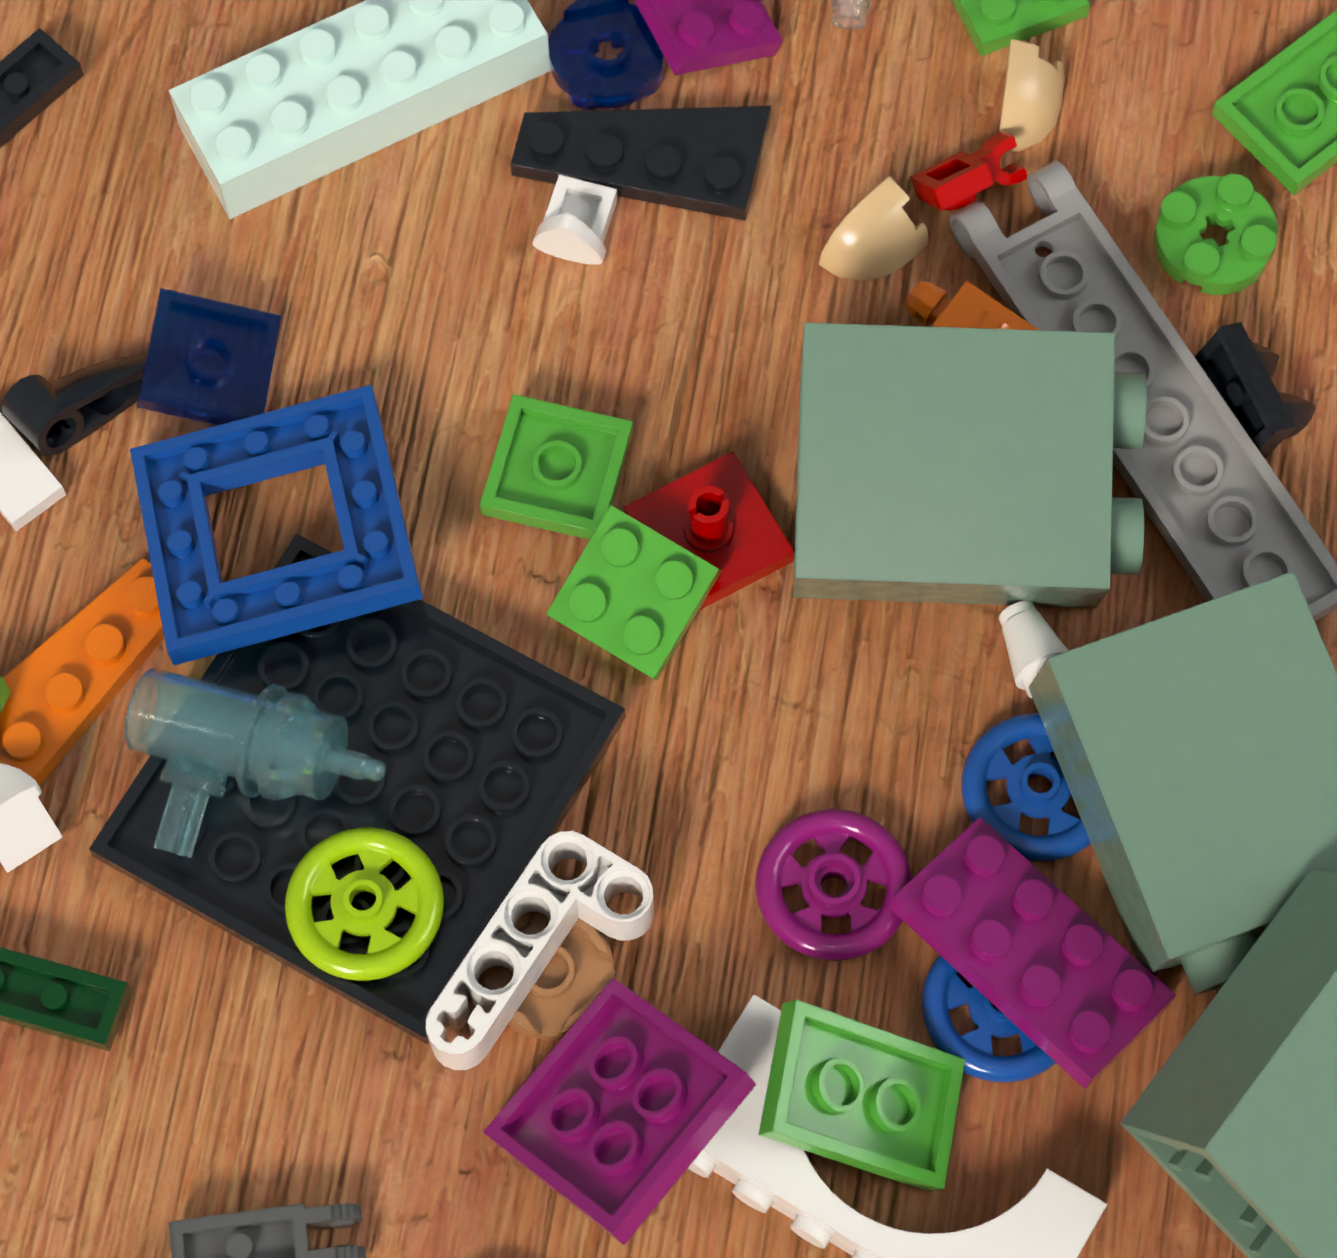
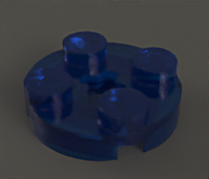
M577 0L563 11V19L556 25L555 30L552 28L548 37L551 73L558 86L569 94L571 102L578 108L589 110L596 107H623L635 103L645 96L654 94L660 88L662 74L667 61L637 5L628 3V0ZM610 41L613 49L623 48L624 50L617 54L616 58L604 60L594 55L599 52V43Z

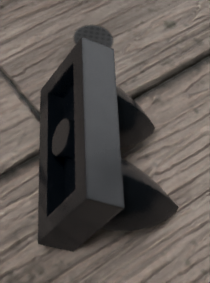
M1241 322L1221 326L1195 355V359L1265 459L1284 439L1298 434L1311 421L1316 405L1295 395L1277 391L1271 377L1277 368L1279 355L1258 343L1251 342Z

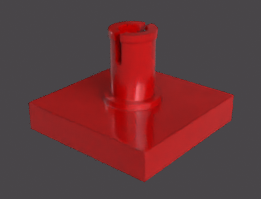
M733 451L623 507L624 513L722 570L699 610L794 562L795 552Z

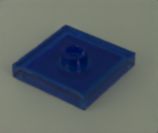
M160 288L136 408L214 425H222L263 414L265 412L281 315Z

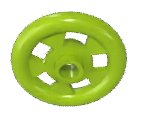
M372 827L344 830L316 844L305 854L290 878L285 898L287 926L294 943L301 953L312 964L328 974L355 981H370L389 977L413 964L424 954L435 938L442 920L444 908L443 888L440 877L425 852L400 834ZM358 854L364 869L352 872L338 880L331 866L346 857ZM392 861L402 866L411 878L399 890H395L392 883L380 874ZM361 892L372 893L376 897V901L368 910H357L351 905L353 898ZM331 894L333 920L314 922L311 908L312 897ZM400 907L415 915L410 929L402 938L385 930L393 921L397 908ZM346 931L356 936H371L367 954H353L340 950L343 933Z

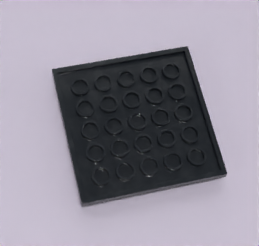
M296 533L273 569L332 552ZM422 600L412 601L217 654L89 850L94 858L428 1044L426 1018L431 1007L540 846L558 830L626 718L625 708ZM363 827L380 828L395 832L409 839L423 850L432 861L443 888L444 908L442 920L437 934L428 949L406 969L377 980H347L319 969L297 948L286 921V892L290 878L298 863L320 841L348 829ZM358 854L346 857L331 866L338 880L352 872L364 869ZM392 861L380 872L392 883L395 890L401 889L411 880L405 869L395 861ZM361 892L353 898L351 905L357 910H368L374 905L376 897L372 893ZM331 894L312 897L311 908L314 922L333 920ZM401 907L397 908L393 921L385 930L402 938L410 929L415 915ZM345 931L342 935L339 949L353 954H367L371 936H356Z

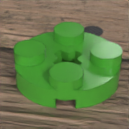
M1235 173L1227 174L1224 177L1205 176L1181 184L1162 200L1153 236V245L1160 265L1171 278L1182 284L1184 279L1193 285L1202 286L1200 291L1202 293L1226 295L1246 289L1254 284L1264 273L1276 248L1278 225L1271 206L1260 193L1254 190L1249 179ZM1208 225H1217L1229 232L1225 239L1226 244L1220 246L1217 245L1213 238L1203 240L1200 234L1206 231Z

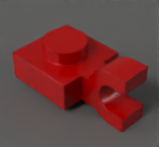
M1001 131L989 138L982 148L970 154L960 151L911 176L910 179L917 198L942 211H952L974 202L977 198L976 193L994 185V181L1001 185L1011 186L1026 180L1028 175L1025 167L1016 163L1009 164L1002 169L1000 167L1002 155L1017 146L1014 135Z

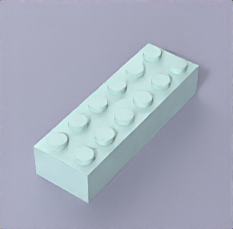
M365 0L170 89L169 93L179 127L229 219H232L551 71L548 34L528 0Z

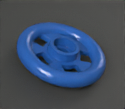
M1025 713L1009 717L998 722L982 734L971 748L965 760L961 777V791L964 807L972 824L981 817L1028 861L1046 862L1072 856L1088 847L1091 843L1081 818L1078 819L1062 811L1071 793L1058 760L1051 757L1054 750L1039 713ZM1027 739L1035 754L1023 757L1014 765L1011 764L1003 750L1011 744ZM1033 776H1043L1049 780L1051 789L1045 793L1034 792L1029 787L1028 780ZM1007 780L1006 791L1011 803L992 806L988 797L987 781ZM1023 814L1037 819L1048 818L1047 836H1035L1020 832V816Z
M941 955L936 958L923 986L922 1013L924 1023L931 1040L938 1050L965 1059L964 1073L990 1082H1017L1037 1076L1056 1063L1002 1012L995 1010L990 1001L974 986L968 988L957 976L959 972ZM962 1005H968L970 1017L978 1029L960 1036L953 1026L949 1011ZM1016 1034L1020 1036L1022 1053L1011 1056L993 1055L992 1036L999 1038L1011 1037Z

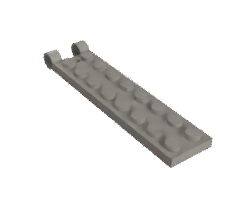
M1054 161L1027 176V185L1031 197L1046 218L1007 238L999 229L989 209L980 201L950 216V226L958 245L969 258H975L1009 310L1039 330L1115 333L1114 372L1145 373L1147 408L1142 448H1113V464L1135 497L1142 498L1145 512L1205 601H1211L1294 571L1314 621L1337 610V562L1084 199L1065 166L1059 161ZM1046 247L1051 251V254L1047 257H1040L1035 253V249Z

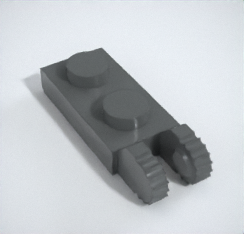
M302 1203L169 1222L171 1258H366L365 1247L343 1244L311 1250L309 1229H341L358 1224L362 1220L361 1205L345 1203L306 1208L305 1204Z

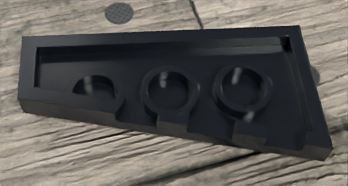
M771 106L525 112L510 163L511 175L556 184L559 175L617 189V196L746 221L771 118Z

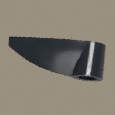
M174 349L119 357L85 367L52 382H48L40 375L26 376L12 385L5 394L2 402V413L41 453L47 456L57 455L110 422L182 366L181 353Z

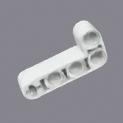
M561 831L551 835L540 846L431 1007L426 1018V1033L436 1059L443 1066L453 1070H468L477 1066L488 1055L578 918L605 935L619 941L634 940L642 936L651 927L654 919L653 886L648 876L636 866L582 834L574 831ZM573 858L581 861L586 866L585 871L573 880H562L551 873L553 867L564 859ZM620 892L633 893L642 900L639 908L629 914L612 912L607 907V903L613 895ZM528 912H539L545 914L550 919L548 926L537 934L527 935L515 928L517 920ZM492 966H503L514 973L511 981L505 987L498 990H489L478 983L480 975ZM467 997L476 1006L472 1013L470 1012ZM468 1020L472 1036L469 1039L457 1036L452 1043H449L445 1030L449 1026L459 1030Z

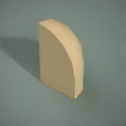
M1013 39L1010 42L999 132L1006 131L1014 135L1017 146L1007 152L1022 151L1040 143L1052 131L1062 108L1065 81L1063 64L1060 61H1055L1054 64H1051L1039 58V46Z
M889 176L863 198L842 220L822 250L818 265L837 277L866 281L884 278L906 265L929 244L928 230L924 223L916 226L902 208L910 198Z

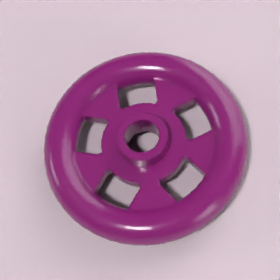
M825 809L809 812L793 819L771 838L757 866L755 889L762 916L773 933L782 942L795 951L812 958L841 961L858 958L876 950L896 933L903 920L889 908L893 896L912 880L909 862L900 844L881 824L853 811ZM849 838L863 843L873 852L864 866H861L852 857L840 853ZM813 839L823 850L824 854L815 857L806 868H803L792 856V853L799 846ZM828 878H838L843 881L846 890L838 896H830L823 891L821 884ZM869 881L886 886V894L880 910L861 905L866 894L867 882ZM800 884L803 898L809 908L791 913L784 901L782 889ZM848 915L850 917V933L837 935L822 933V916L838 918Z

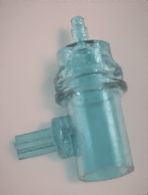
M151 668L138 681L127 710L125 738L128 747L136 752L166 759V765L162 769L159 781L172 785L153 848L183 857H192L209 797L223 799L228 776L235 778L240 792L245 796L254 798L261 794L263 798L282 801L294 795H301L321 801L331 793L339 775L378 782L383 779L386 771V765L383 761L370 758L368 754L347 749L348 726L344 717L319 711L307 695L288 692L285 687L276 684L269 685L259 694H254L162 669Z

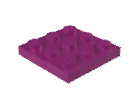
M612 978L483 1133L607 1233L625 1245L757 1084L744 1070Z

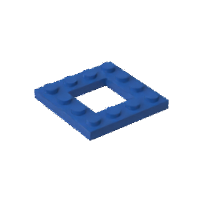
M372 385L130 449L166 649L173 666L423 599ZM325 464L344 550L223 582L206 496Z

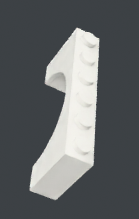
M756 995L752 996L718 1053L744 1070L757 1085L688 1167L689 1170L705 1178H708L712 1171L735 1184L732 1193L748 1206L762 1213H767L771 1206L794 1220L790 1228L804 1240L823 1249L830 1242L852 1255V1258L1078 1257L1107 1204L1049 1169L1045 1171L1039 1182L1020 1202L995 1219L982 1225L956 1232L915 1233L888 1227L859 1214L846 1205L826 1186L810 1164L804 1150L758 1135L781 1010Z

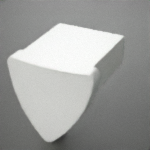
M559 175L544 220L536 231L532 243L533 246L546 254L584 264H602L606 254L603 243L618 201L617 189Z
M0 763V862L8 873L63 838L38 798L42 790L36 780L18 768Z

